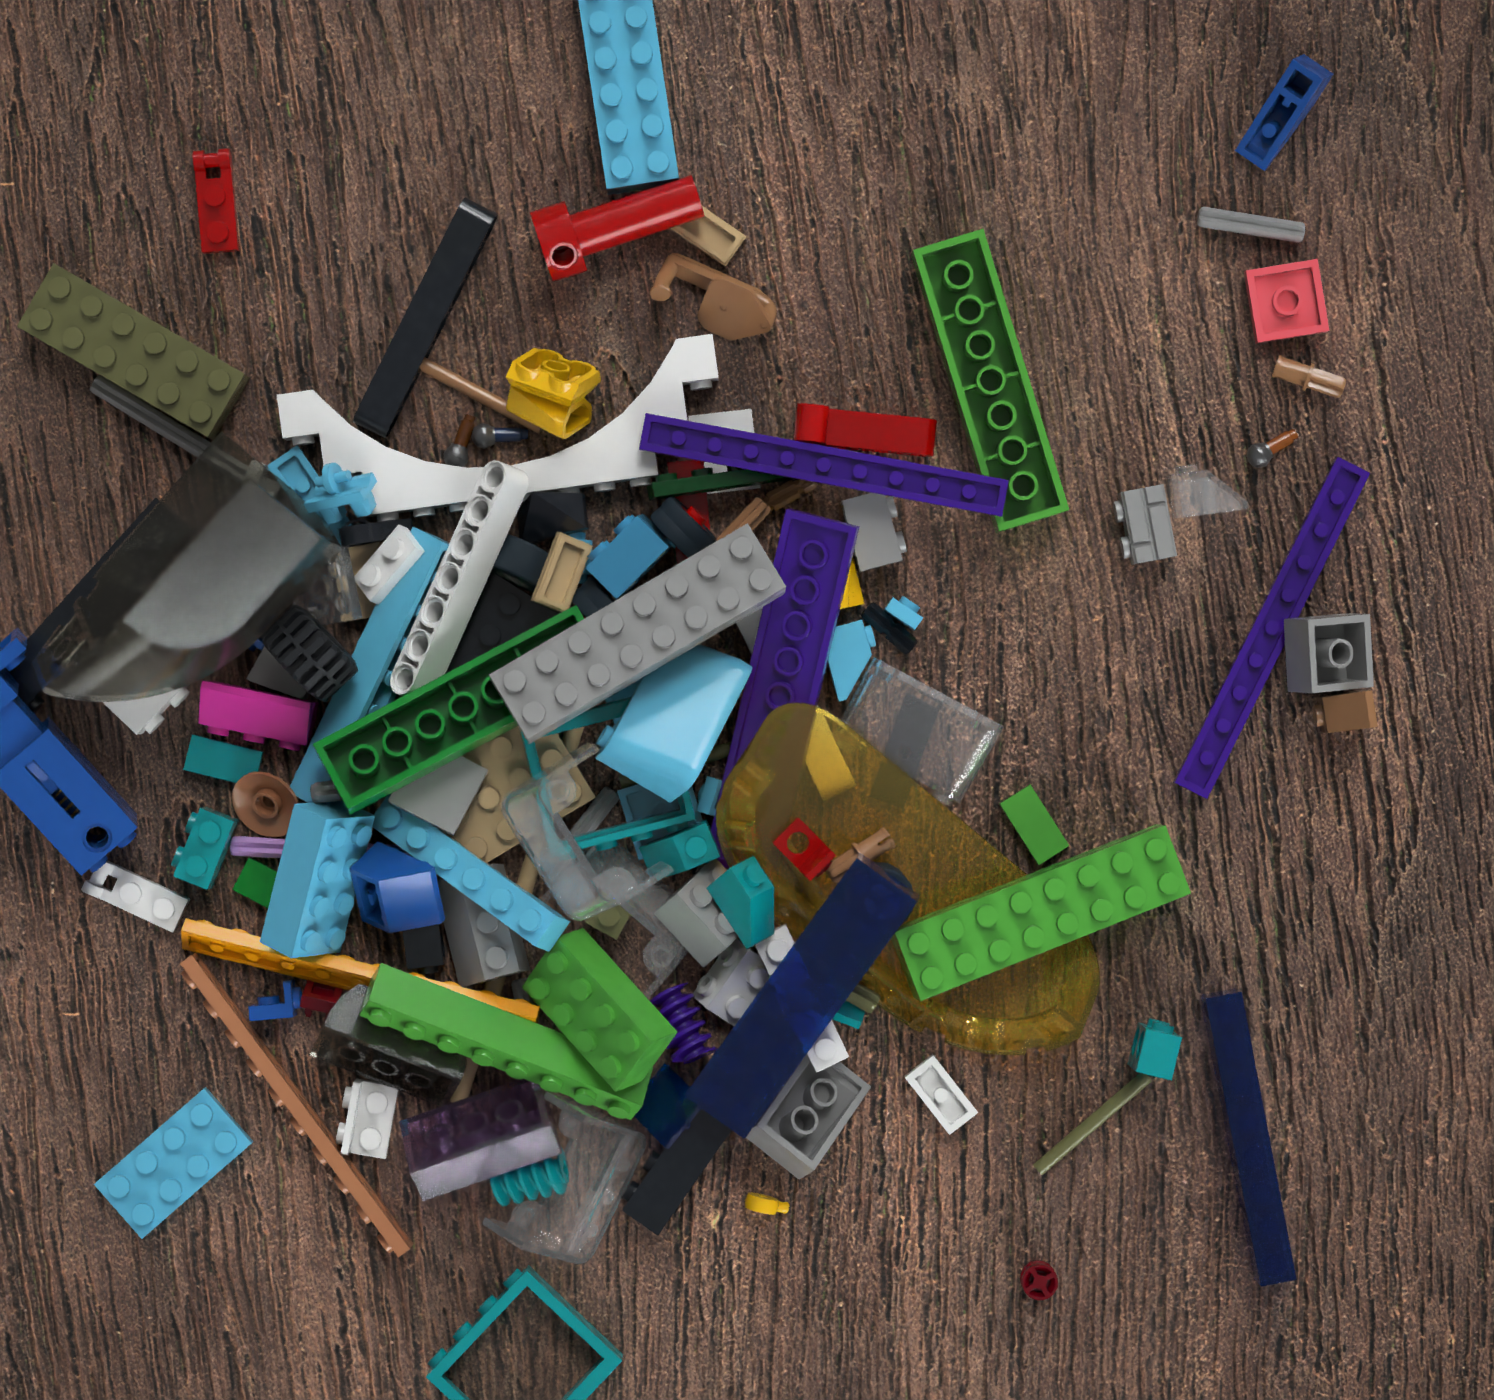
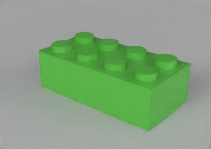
M584 928L561 935L550 952H545L522 985L526 993L540 1006L543 1012L615 1092L642 1082L678 1033Z

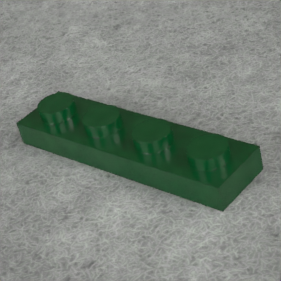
M727 466V472L713 473V468H702L691 471L692 477L678 479L677 473L655 476L656 482L647 486L649 501L667 499L670 496L694 495L788 481L793 478Z

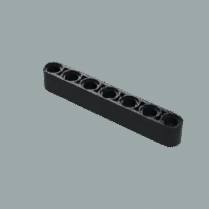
M466 197L462 200L355 413L353 423L385 439L389 436L421 373V363L424 357H429L495 225L498 213Z

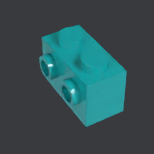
M208 807L200 808L198 813L192 812L185 827V832L189 833L185 847L179 846L171 863V866L176 868L173 877L206 890L213 888L229 849L231 838L234 836L240 820Z

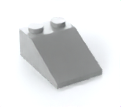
M805 1052L764 1103L742 1135L797 1179H801L816 1169L871 1086L841 1062L816 1073Z

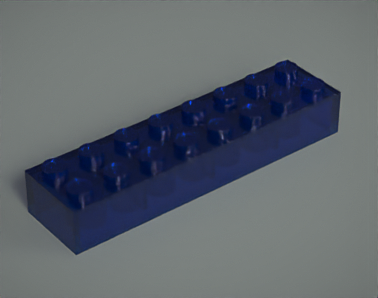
M859 852L692 1082L684 1096L745 1139L918 902L920 895Z

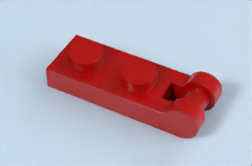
M230 148L218 149V153L205 154L204 150L193 151L201 252L203 254L240 251ZM220 167L221 177L208 179L207 168Z

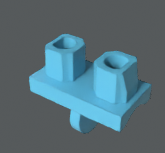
M328 463L323 466L322 476L315 478L314 496L312 499L306 500L304 506L308 513L319 511L326 524L336 523L343 519L347 513L344 505L348 504L357 518L368 516L377 505L371 492L377 480L373 472L352 477L349 470L343 471L337 463Z

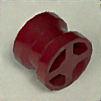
M1033 1260L1028 1262L1020 1272L1021 1286L1030 1298L1043 1301L1055 1294L1058 1288V1278L1049 1263L1043 1260Z

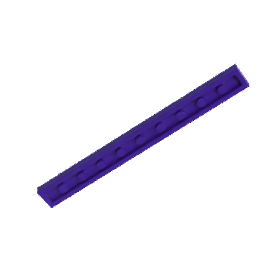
M649 413L645 414L639 450L999 517L1003 515L1009 480Z
M1335 457L1173 783L1208 799L1285 645L1284 619L1299 617L1370 472L1340 457Z

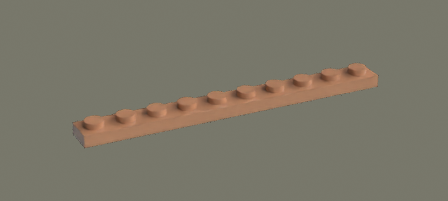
M194 953L182 961L180 965L184 970L181 972V975L185 982L193 990L198 987L206 999L203 1001V1005L214 1019L221 1018L228 1028L224 1032L229 1041L236 1048L241 1046L250 1057L246 1062L252 1072L258 1078L263 1075L270 1084L271 1088L268 1089V1092L272 1099L280 1107L285 1104L293 1115L290 1118V1122L301 1136L308 1135L315 1145L311 1149L316 1158L324 1166L328 1163L337 1174L333 1177L336 1185L345 1195L351 1193L357 1201L358 1205L355 1206L357 1213L366 1224L372 1222L380 1232L377 1235V1239L382 1247L389 1254L394 1251L398 1258L410 1250L413 1242L350 1157L340 1154L341 1145L336 1144L335 1137L199 954Z

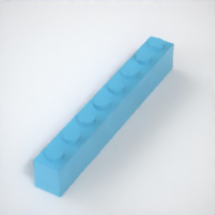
M412 527L410 532L425 552L384 600L373 608L372 614L351 656L356 662L358 672L332 696L290 785L295 795L305 802H313L310 792L312 784L331 781L315 752L313 744L394 701L397 694L392 691L390 686L391 673L430 585L434 580L442 558L449 546L447 541Z

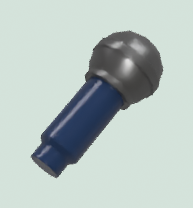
M481 423L473 429L471 437L477 447L486 449L498 442H518L522 439H528V430L521 427L495 428L494 426Z

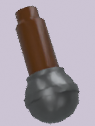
M465 414L464 419L461 420L454 442L444 451V461L447 465L464 467L468 463L467 446L475 427V417Z

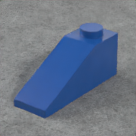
M1305 54L1293 58L1235 151L1262 170H1267L1314 106L1334 74Z

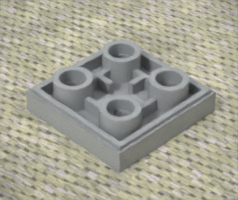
M461 756L393 792L388 803L454 836L486 777L488 769Z

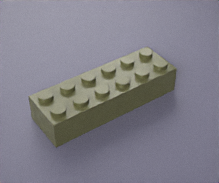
M55 263L51 266L17 325L18 328L212 440L216 438L250 379L243 372Z

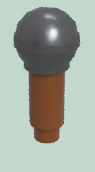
M1291 429L1282 432L1266 443L1252 444L1247 451L1246 457L1248 462L1256 468L1267 466L1274 454L1291 445L1298 438L1297 432Z

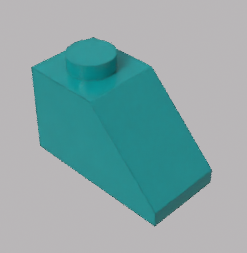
M707 819L639 847L653 881L690 870L720 857V850Z
M754 856L732 866L707 887V890L746 949L774 934V885Z

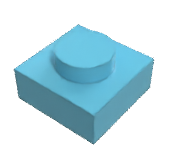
M904 596L899 601L894 597L891 598L884 608L885 612L912 630H915L923 619L922 616L917 614L920 607Z
M707 776L705 784L702 785L698 793L699 803L696 811L715 816L722 785L721 779Z

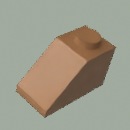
M1358 690L1316 697L1317 705L1312 707L1315 726H1321L1322 733L1378 727L1372 690Z

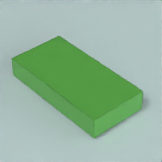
M1030 784L999 803L1038 865L1069 846Z

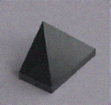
M532 492L517 512L519 538L531 544L554 539L556 532L569 535L589 529L585 495L582 493Z

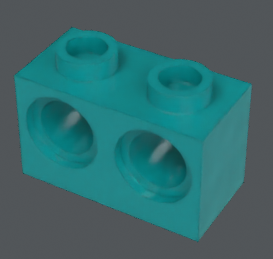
M1151 1018L1148 1019L1147 1024L1138 1022L1128 1065L1135 1072L1172 1081L1182 1037L1174 1032L1175 1027L1171 1026L1170 1023Z

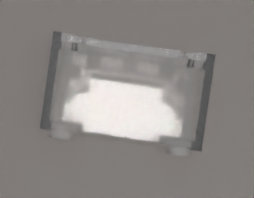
M874 657L866 668L832 735L838 738L836 744L843 750L853 755L857 749L867 753L932 788L934 792L931 797L951 806L953 801L961 803L1004 726Z

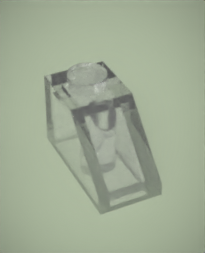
M1197 464L1175 467L1176 474L1167 476L1172 520L1249 509L1246 499L1210 471H1198Z

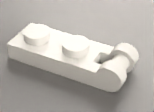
M107 861L101 868L92 873L90 880H85L81 888L83 892L93 897L104 900L172 933L176 931L190 901V898L110 861ZM108 875L117 878L113 890L103 886Z

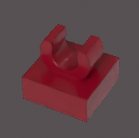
M307 980L302 993L300 1007L305 1008L306 1017H311L313 1010L326 1013L325 1021L329 1022L332 1016L336 1015L344 989Z

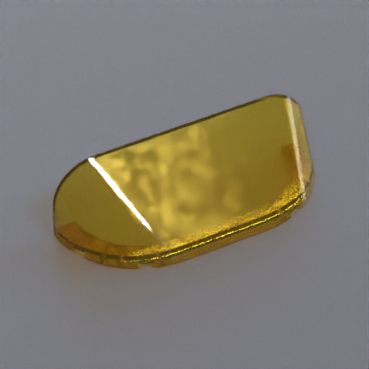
M789 703L777 707L770 712L724 782L722 794L716 808V827L720 847L729 868L754 856L774 885V921L779 925L786 924L790 934L832 968L880 995L878 1005L897 1020L918 1032H922L927 1027L935 1032L946 1035L944 1039L945 1044L984 1054L1024 1055L1028 1048L1043 1046L1046 1051H1050L1080 1038L1097 997L1100 984L1098 959L1088 935L923 1001L913 997L889 932L870 931L861 926L848 910L845 891L846 884L851 875L839 883H833L826 872H824L819 877L815 876L809 881L772 841L796 817H799L836 855L832 859L834 860L851 849L853 842L859 844L884 827L890 836L880 841L878 845L892 838L896 847L885 852L870 863H889L898 868L911 883L915 895L914 907L906 922L1027 874L837 716L820 707L806 703ZM801 832L791 834L787 841L789 850L794 853L804 851L808 845L807 836Z

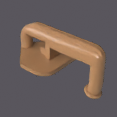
M672 253L667 256L655 278L653 287L650 289L651 298L656 301H666L671 296L670 285L676 276L707 290L698 311V320L706 330L728 340H737L767 333L771 330L777 316L775 303L760 289L678 253Z

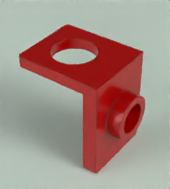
M796 817L772 841L809 881L815 876L819 877L830 867L832 864L831 860L836 856L799 817ZM795 832L804 833L808 838L806 849L800 853L790 851L787 846L788 838Z

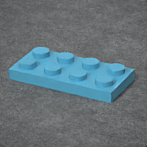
M205 1087L94 1185L138 1236L143 1239L254 1141Z

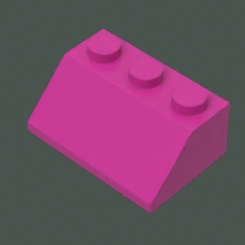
M202 680L198 724L207 725V733L229 736V731L232 730L244 733L243 740L264 744L266 737L280 740L278 747L300 751L301 745H310L319 702L216 681Z

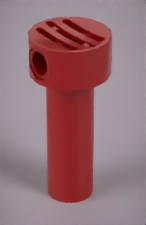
M692 175L570 215L565 201L530 212L552 282L586 272L587 267L584 256L705 217Z

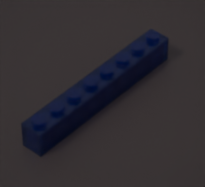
M1234 988L1200 995L1254 1280L1261 1287L1297 1280L1242 992Z

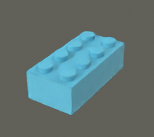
M342 801L294 804L260 938L262 944L289 958L341 952L355 897L350 867L366 853L368 842L372 835L375 815L363 809L349 815Z

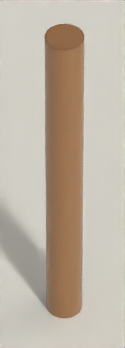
M424 357L420 366L421 372L540 434L541 428L506 410L507 400Z

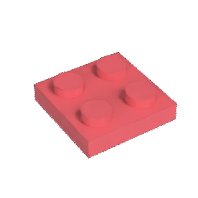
M1318 259L1246 270L1244 272L1255 344L1330 331Z

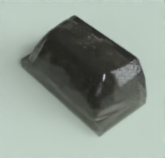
M358 984L344 993L328 1013L313 1043L309 1056L445 1109L463 1078L467 1057L458 1053L444 1052L435 1044L424 1040L410 1039L401 1031L388 1026L380 1027L374 1025L367 1018L359 1016L368 989L367 985Z

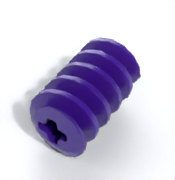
M688 982L668 988L650 1000L656 1009H661L659 1012L678 1032L667 1046V1049H678L671 1056L672 1062H684L683 1064L699 1060L717 1051V1047L704 1046V1043L712 1037L711 1033L699 1034L698 1032L706 1024V1021L693 1020V1016L700 1011V1007L687 1006V1003L695 997L694 993L682 994L681 992Z

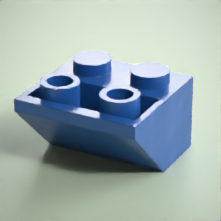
M377 841L350 867L362 921L385 932L394 933L441 924L445 920L435 867L428 862L418 860L403 853L398 848H391Z

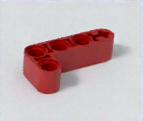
M800 403L796 404L793 440L846 450L934 457L937 420L829 409L828 406Z

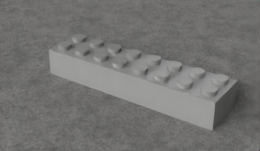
M747 523L489 674L528 744H531L784 595L786 585Z

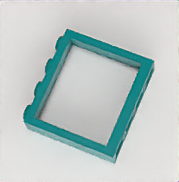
M631 697L594 706L543 737L619 718L623 715ZM519 729L552 856L559 855L560 860L575 858L582 855L581 849L595 846L596 851L610 849L618 846L616 841L618 839L631 836L632 842L645 840L653 837V830L666 827L668 833L679 831V829L689 827L688 821L696 819L689 790L676 798L679 809L559 840L535 742L528 744Z
M528 1265L522 1272L517 1268L502 1283L506 1289L497 1298L491 1294L477 1309L481 1314L472 1325L466 1321L452 1336L456 1342L447 1351L441 1347L427 1363L431 1368L428 1370L426 1378L449 1400H471L444 1373L526 1286L601 1356L561 1400H586L622 1362L623 1354Z

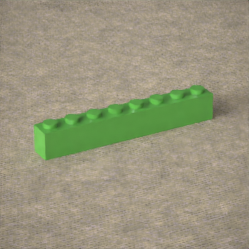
M383 963L379 965L370 980L359 1016L367 1018L374 1025L380 1027L388 1026L403 1032L410 1039L424 1040L435 1044L444 1052L461 1054L471 1058L478 1065L492 1066L500 1069L514 1079L531 1081L540 1085L542 1089L548 1092L562 1093L574 1098L579 1104L596 1106L606 1110L611 1116L620 1119L627 1118L631 1120L643 1106L653 1070L651 1068L642 1082L615 1092L563 1033Z

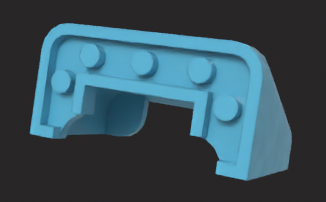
M699 644L641 678L620 720L613 727L606 725L598 737L596 744L600 746V749L595 759L671 803L686 792L699 776L751 674L752 666L739 658Z

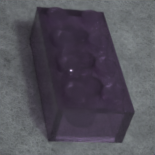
M525 1079L517 1080L399 1121L409 1173L423 1201L562 1154L552 1109L546 1092L540 1085Z

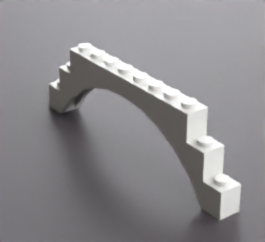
M713 334L676 339L650 384L621 415L588 439L551 456L511 465L523 470L528 477L529 485L522 502L532 492L558 491L562 493H580L579 488L594 486V492L615 490V483L630 481V487L650 485L652 483L651 478L658 476L655 453L639 450L645 414L649 413L688 421L683 385H690L691 391L712 388V381H719ZM314 390L277 395L283 439L286 441L292 440L293 446H301L315 443L314 437L319 436L323 466L328 463H337L343 471L349 470L352 477L373 472L377 483L371 492L377 505L368 516H377V522L399 520L398 513L413 511L414 517L435 515V508L449 506L450 512L464 511L484 467L466 468L423 461L385 447L351 426Z

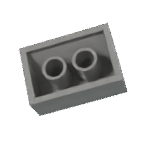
M489 864L506 876L504 864ZM444 879L438 881L445 915L443 923L459 985L466 988L530 970L523 939L519 934Z

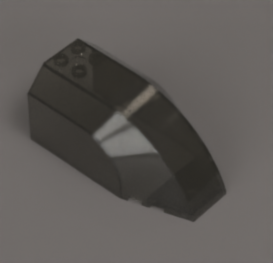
M221 431L100 566L92 577L97 581V584L86 599L79 596L72 605L75 615L65 627L61 624L57 626L34 658L32 665L41 690L47 695L71 700L114 702L147 698L194 683L219 670L249 648L298 595H303L310 589L314 582V577L321 569L329 567L336 560L341 545L327 522L317 512L308 513L304 506L305 501L289 485Z

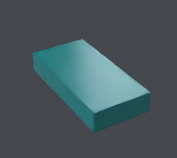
M192 734L183 770L237 783L242 776L260 771L264 752Z

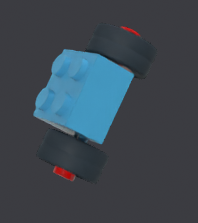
M673 496L668 497L652 513L650 517L652 521L645 514L637 515L636 517L633 514L631 516L628 515L613 530L617 534L616 538L611 543L607 540L605 542L602 541L587 556L592 562L586 569L594 577H589L576 590L572 602L578 606L585 619L626 595L672 547H677L689 558L713 544L717 540L704 525L707 520L693 506L687 508Z

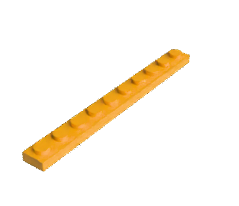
M185 918L181 929L182 949L365 995L370 980L380 965L356 961L347 955L323 954L289 958L260 942L261 937L251 935L242 929L235 928L231 930L215 926L206 920L195 921ZM409 973L538 1023L540 1006L533 1005L527 1000H513L497 996L488 990L476 991L464 988L452 981L440 982L428 979L419 973Z

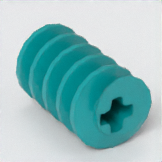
M562 1147L557 1148L556 1159H552L548 1150L543 1151L542 1162H538L534 1153H530L528 1165H524L520 1156H516L514 1168H510L507 1160L502 1159L500 1171H496L494 1165L490 1162L489 1179L496 1200L504 1207L510 1204L511 1198L515 1203L519 1204L524 1201L525 1195L529 1200L533 1201L538 1198L539 1192L545 1198L552 1195L553 1189L559 1195L564 1194L569 1182V1171Z

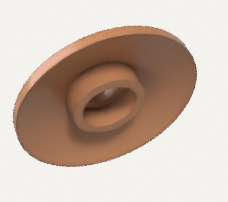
M251 772L242 776L232 791V804L238 818L246 827L262 836L281 837L287 834L293 806L299 803L293 790L282 779L270 773Z

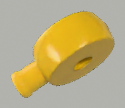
M749 1192L745 1198V1208L755 1212L775 1215L776 1212L786 1214L789 1211L788 1202L779 1201L768 1195Z

